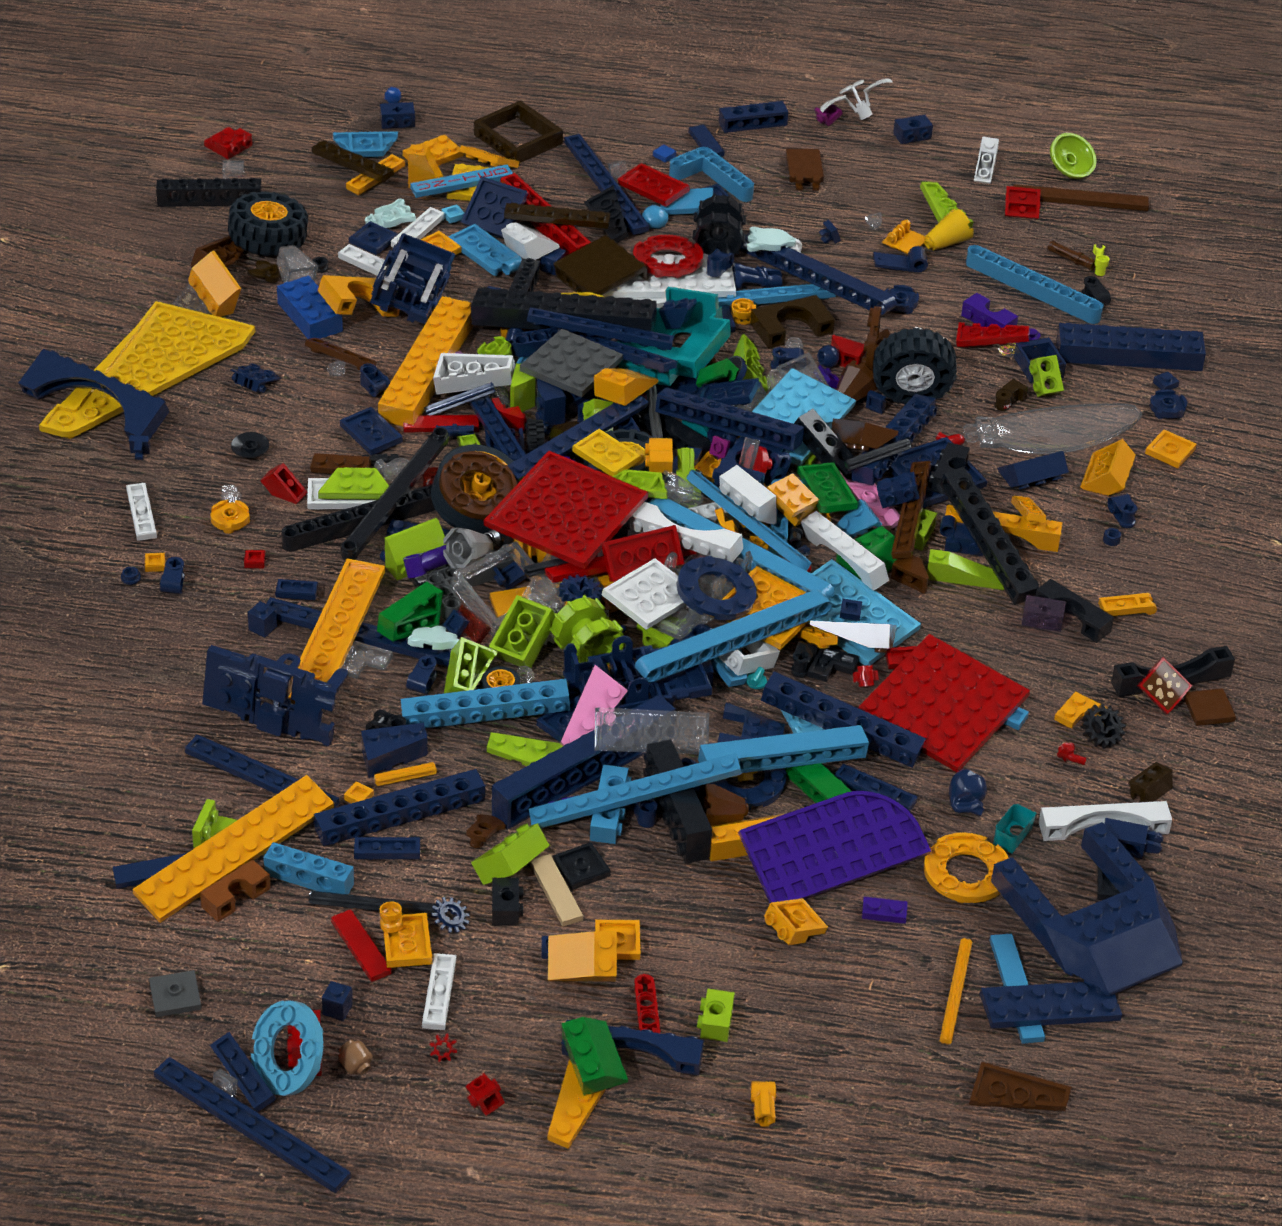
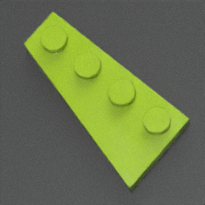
M921 182L920 188L938 223L951 210L958 209L956 207L957 203L948 198L949 194L938 182ZM970 218V223L968 225L969 228H972L974 222Z
M491 732L487 744V752L508 760L522 762V765L528 766L563 746L556 742Z

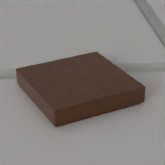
M1223 688L1187 692L1183 697L1196 726L1235 722L1236 715Z

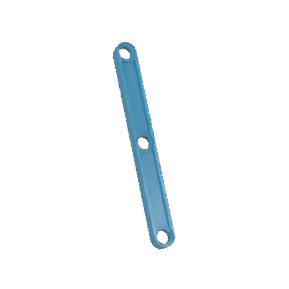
M695 470L689 472L686 479L790 563L805 571L808 570L812 564L810 560L761 521L750 516L740 505H736L730 497L724 495L716 485Z

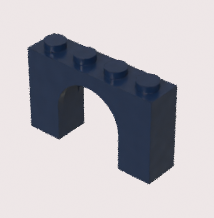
M740 436V438L736 439L734 446L729 448L726 457L721 459L718 468L714 469L712 474L714 485L719 488V476L738 465L764 486L765 473L740 466L744 464L748 451L753 446L758 445L765 447L769 456L773 452H786V449Z

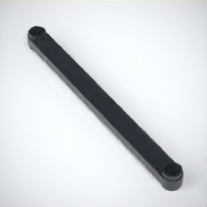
M437 427L433 429L432 434L349 537L342 542L340 548L344 561L346 559L356 560L358 558V555L444 447L448 445L449 433L446 428Z

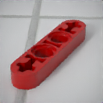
M648 974L638 975L634 981L638 1029H647L661 1034L654 978ZM643 983L647 986V991L643 992ZM649 1000L652 1004L644 1006L641 1004V1001ZM652 1018L654 1022L646 1024L642 1020Z

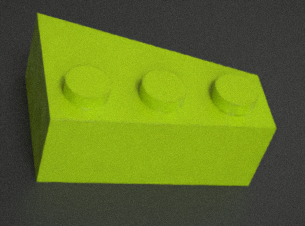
M526 823L518 827L516 833L510 834L504 838V841L471 862L483 885L491 883L492 878H505L514 875L550 846L538 823L530 826Z

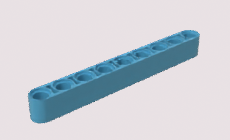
M971 245L968 247L966 265L1088 323L1097 324L1101 321L1103 304L1100 301L981 246Z

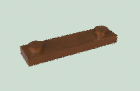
M316 337L307 339L305 342V346L311 348L312 352H322L357 366L358 370H360L363 364H373L376 366L377 363L372 359Z

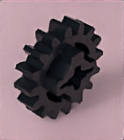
M1103 703L1099 707L1095 704L1081 718L1084 723L1080 728L1085 729L1082 735H1088L1089 739L1087 742L1093 740L1095 742L1094 747L1101 744L1102 749H1105L1107 746L1112 748L1125 735L1123 729L1126 727V724L1121 723L1124 717H1118L1119 711L1115 710L1113 712L1111 705L1105 708Z

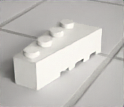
M441 353L433 377L436 394L468 391L490 382L495 387L511 385L515 370L514 357L511 355Z

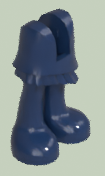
M733 263L732 270L736 291L741 289L743 283L759 284L762 288L782 287L783 285L780 270L764 266L753 268L740 263Z

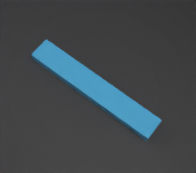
M1012 933L990 935V944L1003 985H1028ZM1042 1025L1017 1027L1022 1044L1044 1042L1045 1035Z

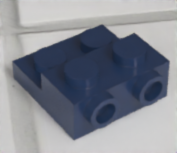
M914 472L903 473L900 476L885 478L877 482V491L882 509L920 498Z

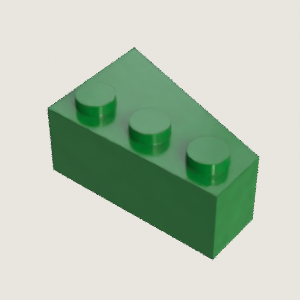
M425 582L379 613L377 632L391 641H396L412 635L413 630L417 628L439 626L443 591L431 583Z

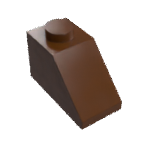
M912 555V558H899L893 563L891 579L923 594L927 592L929 576L921 558Z

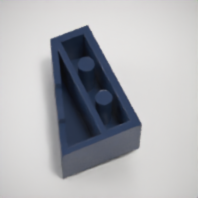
M424 722L361 731L362 752L368 778L373 777L374 773L383 769L386 771L391 770L393 765L401 762L406 764L428 755L427 733Z

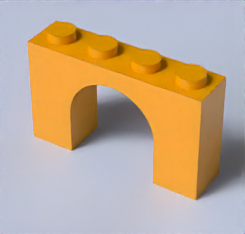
M323 275L317 291L336 314L352 315L357 302L356 297L365 299L368 302L371 301V293L376 278ZM372 304L382 316L398 317L400 312L399 309L388 307L387 312L380 310V306Z

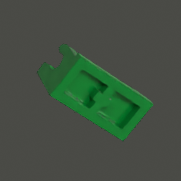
M728 358L699 370L696 386L702 387L703 384H712L729 376V381L731 382L735 380L739 368Z

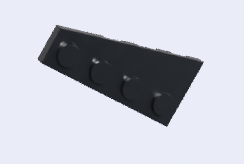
M614 185L584 202L589 211L610 213L608 229H602L611 240L613 239L618 243L629 236Z

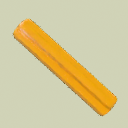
M430 762L377 773L374 775V781L376 786H382L435 775L437 769L435 763Z

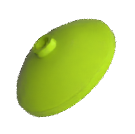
M1063 133L1058 135L1051 143L1050 156L1052 162L1064 175L1074 179H1082L1094 171L1097 161L1096 154L1090 143L1083 137L1074 133Z

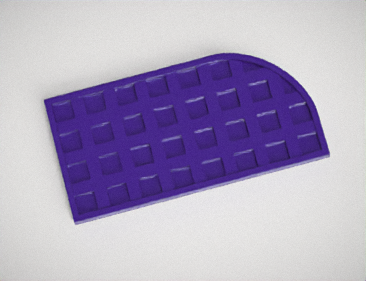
M869 791L846 792L741 829L738 833L769 903L800 898L807 899L931 853V849L915 817L895 800Z

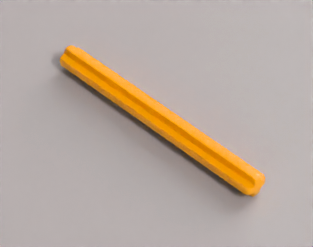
M966 938L960 940L940 1035V1042L942 1044L949 1045L952 1043L972 947V941Z

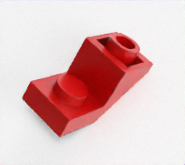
M499 397L492 398V403L508 428H515L517 432L519 428H523L524 432V424L527 423V419L519 406L506 408L505 404L501 403Z

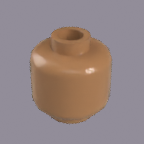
M349 1040L339 1049L338 1060L349 1074L359 1073L363 1075L371 1068L370 1063L373 1055L362 1041Z

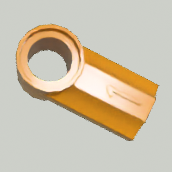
M752 1081L751 1102L754 1103L755 1123H758L761 1127H769L775 1123L776 1083L775 1081Z

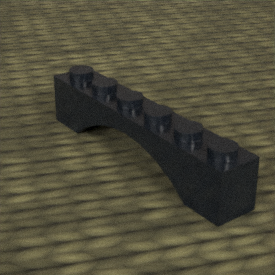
M1227 646L1207 649L1195 658L1173 667L1190 684L1231 677L1235 658ZM1134 662L1114 665L1111 684L1117 695L1120 697L1142 693L1143 691L1137 685L1145 678L1151 668Z

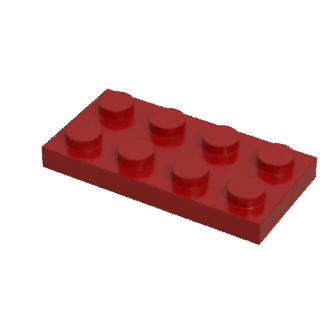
M642 163L617 179L618 185L665 207L690 191L688 184Z
M676 525L601 543L610 582L621 579L654 558L667 568L685 564Z

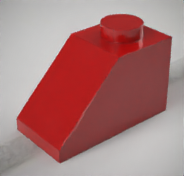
M284 463L270 469L260 480L272 496L297 504L307 493V490Z

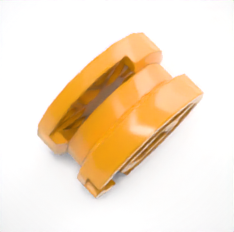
M739 298L732 302L731 314L735 323L741 325L750 324L751 309H756L754 301Z

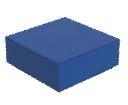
M663 144L653 151V157L666 163L676 156L677 151Z

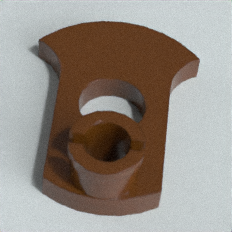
M478 814L476 816L477 821L467 830L466 835L470 838L469 845L471 847L481 848L483 842H486L496 831L505 830V824L494 816Z

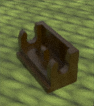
M1155 762L1129 780L1132 800L1136 799L1138 794L1140 802H1154L1173 788L1172 769Z

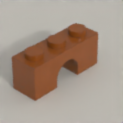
M251 860L200 892L201 907L219 922L236 911L234 895L246 894L254 900L270 890V874L254 860Z

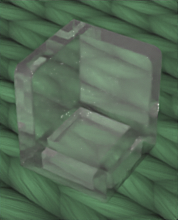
M223 160V179L244 177V161Z

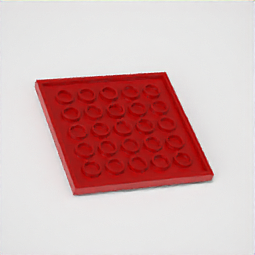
M548 451L484 519V526L585 569L602 550L601 543L610 541L645 502L648 498V492L557 453Z
M928 634L865 699L858 709L926 738L921 752L958 772L1030 696V690L935 636Z

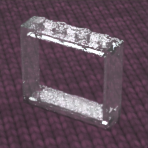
M517 541L510 545H503L500 550L488 553L484 558L472 562L463 569H457L453 573L450 582L451 587L492 637L495 636L506 614L497 618L466 580L510 557L513 558L523 572L525 566L535 564ZM545 575L528 577L541 592V595L531 601L546 607L553 606L559 592Z

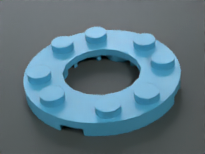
M279 1001L267 1008L259 1018L253 1032L252 1039L255 1040L254 1054L251 1053L252 1065L273 1094L282 1096L298 1094L310 1085L320 1070L323 1055V1029L315 1013L301 1002ZM292 1025L299 1030V1037L303 1039L300 1046L302 1056L301 1059H298L296 1067L292 1070L284 1071L276 1063L274 1044L280 1030L285 1026Z

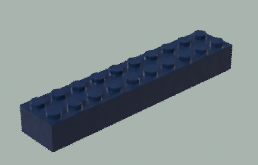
M659 694L652 699H648L643 704L630 709L628 712L615 717L608 723L597 727L595 730L582 735L573 742L565 744L560 749L547 754L536 762H532L512 775L497 781L492 785V816L502 820L505 828L508 830L530 818V808L545 805L551 801L562 800V798H566L599 780L603 765L622 767L647 753V744L673 739L675 708Z

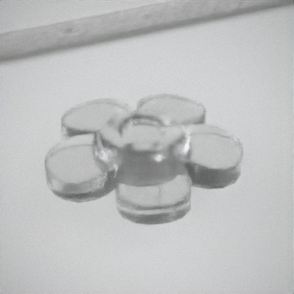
M223 485L221 487L222 492H224L221 494L222 500L235 503V500L241 499V493L236 492L237 487L235 485Z

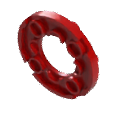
M651 236L643 243L639 241L633 248V255L637 260L646 265L647 273L653 274L658 278L663 276L680 278L682 275L696 271L703 263L704 253L701 246L697 243L693 244L688 238L681 236ZM661 250H673L680 252L685 258L679 260L677 264L675 262L665 264L663 261L658 263V260L651 257V255Z

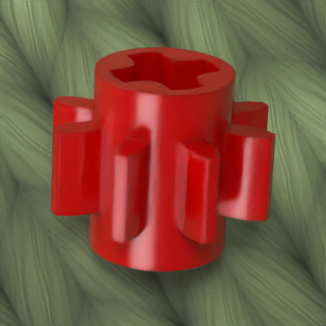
M872 665L858 666V672L853 673L854 683L859 682L860 688L873 687L874 681L879 680L878 670L873 671Z
M446 1033L445 1037H440L439 1034H436L437 1041L429 1043L430 1046L434 1047L430 1055L436 1054L439 1056L438 1062L445 1057L448 1061H451L450 1053H457L458 1051L456 1048H452L457 1040H450L448 1038L449 1033ZM442 1042H446L447 1048H450V1050L446 1049L444 1053L440 1052V1047L437 1045H442Z

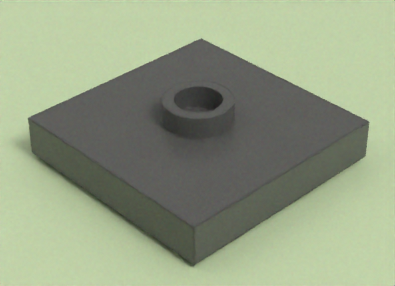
M194 970L149 978L156 1017L202 1010Z

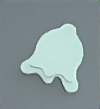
M397 199L392 204L376 208L374 215L370 214L365 218V223L367 224L371 221L384 228H390L401 223L413 222L416 220V215L410 213L411 208L405 205L404 199Z
M755 226L749 229L751 234L748 236V242L750 243L747 244L749 252L758 250L780 251L781 246L785 245L788 248L796 245V239L783 230Z
M435 626L413 630L412 635L408 637L407 643L410 646L423 648L425 643L432 645V650L452 649L459 639H457L456 634L446 632V627Z

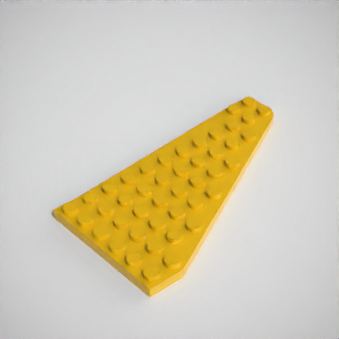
M155 301L137 326L93 371L99 370L109 378L115 377L125 385L128 383L139 391L144 390L151 396H154L240 351L249 342L256 329L254 325ZM77 387L61 404L58 403L39 424V430L72 439L120 414L124 410L117 400L102 391Z

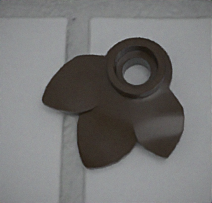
M258 260L256 261L257 268L248 270V273L257 278H265V281L269 283H276L281 277L283 268L279 264L271 265L268 261Z

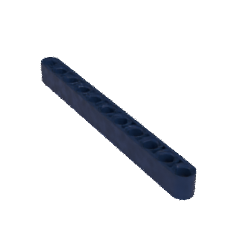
M751 234L745 235V243H742L740 248L742 252L867 310L874 308V306L882 307L881 315H884L897 305L893 295L789 247L781 246L780 251L758 250L749 252L747 244L750 243L748 242V236Z

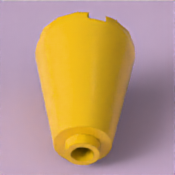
M960 209L951 210L925 235V246L934 251L970 240L974 235L973 227L969 228V218Z

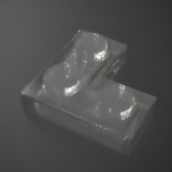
M355 641L342 668L348 670L349 677L356 679L365 666L385 671L393 658V652Z

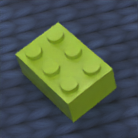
M516 595L489 648L498 651L495 657L530 671L551 632L549 628L552 627L555 613L549 607Z

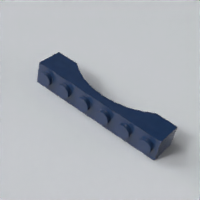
M608 1026L616 1049L627 1048L644 1051L666 1062L675 1072L699 1076L704 1051V1040L693 1036L680 1037L672 1033H654L647 1029L634 1030L626 1026ZM562 1038V1055L569 1056Z

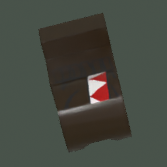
M1013 378L996 392L995 408L1000 411H1007L1016 401H1025L1028 386Z

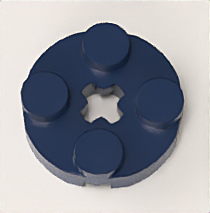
M894 285L893 289L889 290L887 288L885 292L893 295L897 301L896 307L891 311L911 314L913 309L918 306L919 294L914 293L913 288L909 286Z
M1158 390L1154 396H1151L1149 406L1158 419L1182 418L1187 408L1186 398L1182 394L1180 396L1176 395V391Z

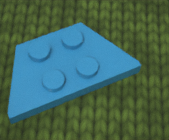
M398 131L333 133V140L341 148L363 157L384 156L398 139Z

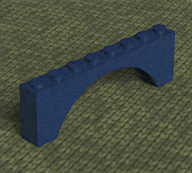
M42 349L18 382L25 394L38 400L52 392L73 387L92 388L110 395L123 407L125 414L124 431L128 438L130 435L149 436L150 440L169 413L166 402L162 398H155L144 390L139 391L128 383L125 385L115 377L109 378L99 370L93 371L85 364H77L71 358H64L53 350Z

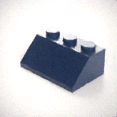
M1064 451L997 468L1011 488L1018 486V489L1030 487L1029 483L1035 482V485L1046 483V478L1050 477L1052 481L1063 478L1062 474L1069 473Z

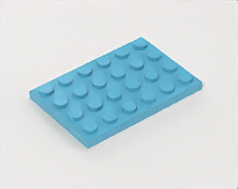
M792 368L752 412L794 424L798 417L814 409L832 429L833 418L843 419L855 406L856 400ZM803 442L794 451L786 450L791 457V462L797 466H801L812 454Z
M831 559L811 573L830 583L835 591L834 595L829 599L832 603L831 610L827 614L811 621L897 625L893 647L898 646L920 629V622L877 591L870 589L859 578ZM842 598L862 601L860 621L840 618ZM838 636V643L836 645L847 653L859 656V662L863 665H872L885 655L882 652H874V648H868Z

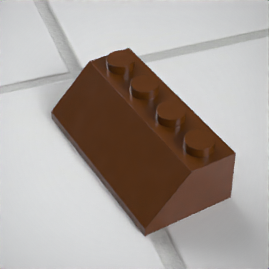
M833 418L832 431L850 449L869 451L870 448L877 449L897 436L899 432L867 422Z

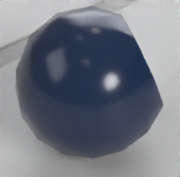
M823 346L817 354L818 362L825 368H832L838 364L840 353L834 346Z

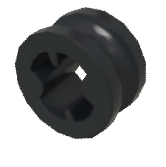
M316 257L312 260L314 272L325 273L328 271L327 258Z

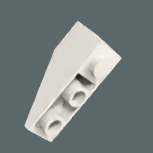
M982 136L974 182L991 184L999 139Z

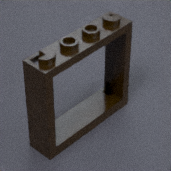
M521 100L474 120L473 131L476 137L507 159L520 161L519 164L563 144V129ZM518 118L542 136L516 147L492 129Z

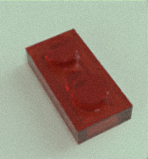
M462 604L458 611L469 621L463 632L475 643L481 644L491 627L471 609Z

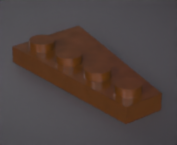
M981 1061L969 1105L1066 1111L1072 1087Z

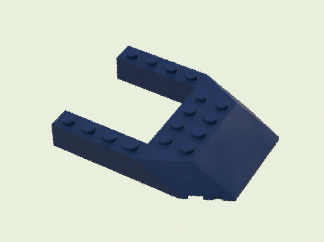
M1103 822L1085 828L1081 847L1120 893L1065 916H1061L1013 857L994 864L991 878L992 884L1061 969L1068 975L1073 976L1075 974L1084 979L1085 984L1091 987H1098L1104 994L1110 996L1182 966L1183 961L1175 924L1153 880Z

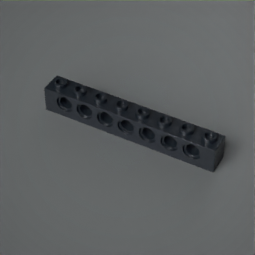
M965 467L945 472L940 486L1013 604L1016 605L1034 599L1036 589L1039 588L1038 581L1033 578L1028 565L1023 562L1019 551L1011 543L1009 535L1001 527L999 519L991 511L990 505L986 503L981 490L976 487L970 473L966 471Z

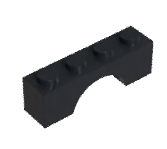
M1049 579L1036 589L1034 605L1049 614L1066 612L1074 615L1082 623L1081 634L1095 643H1098L1111 632L1113 616L1053 579Z

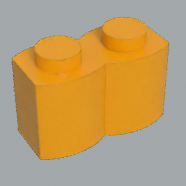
M649 438V443H645V467H649V472L672 473V438Z

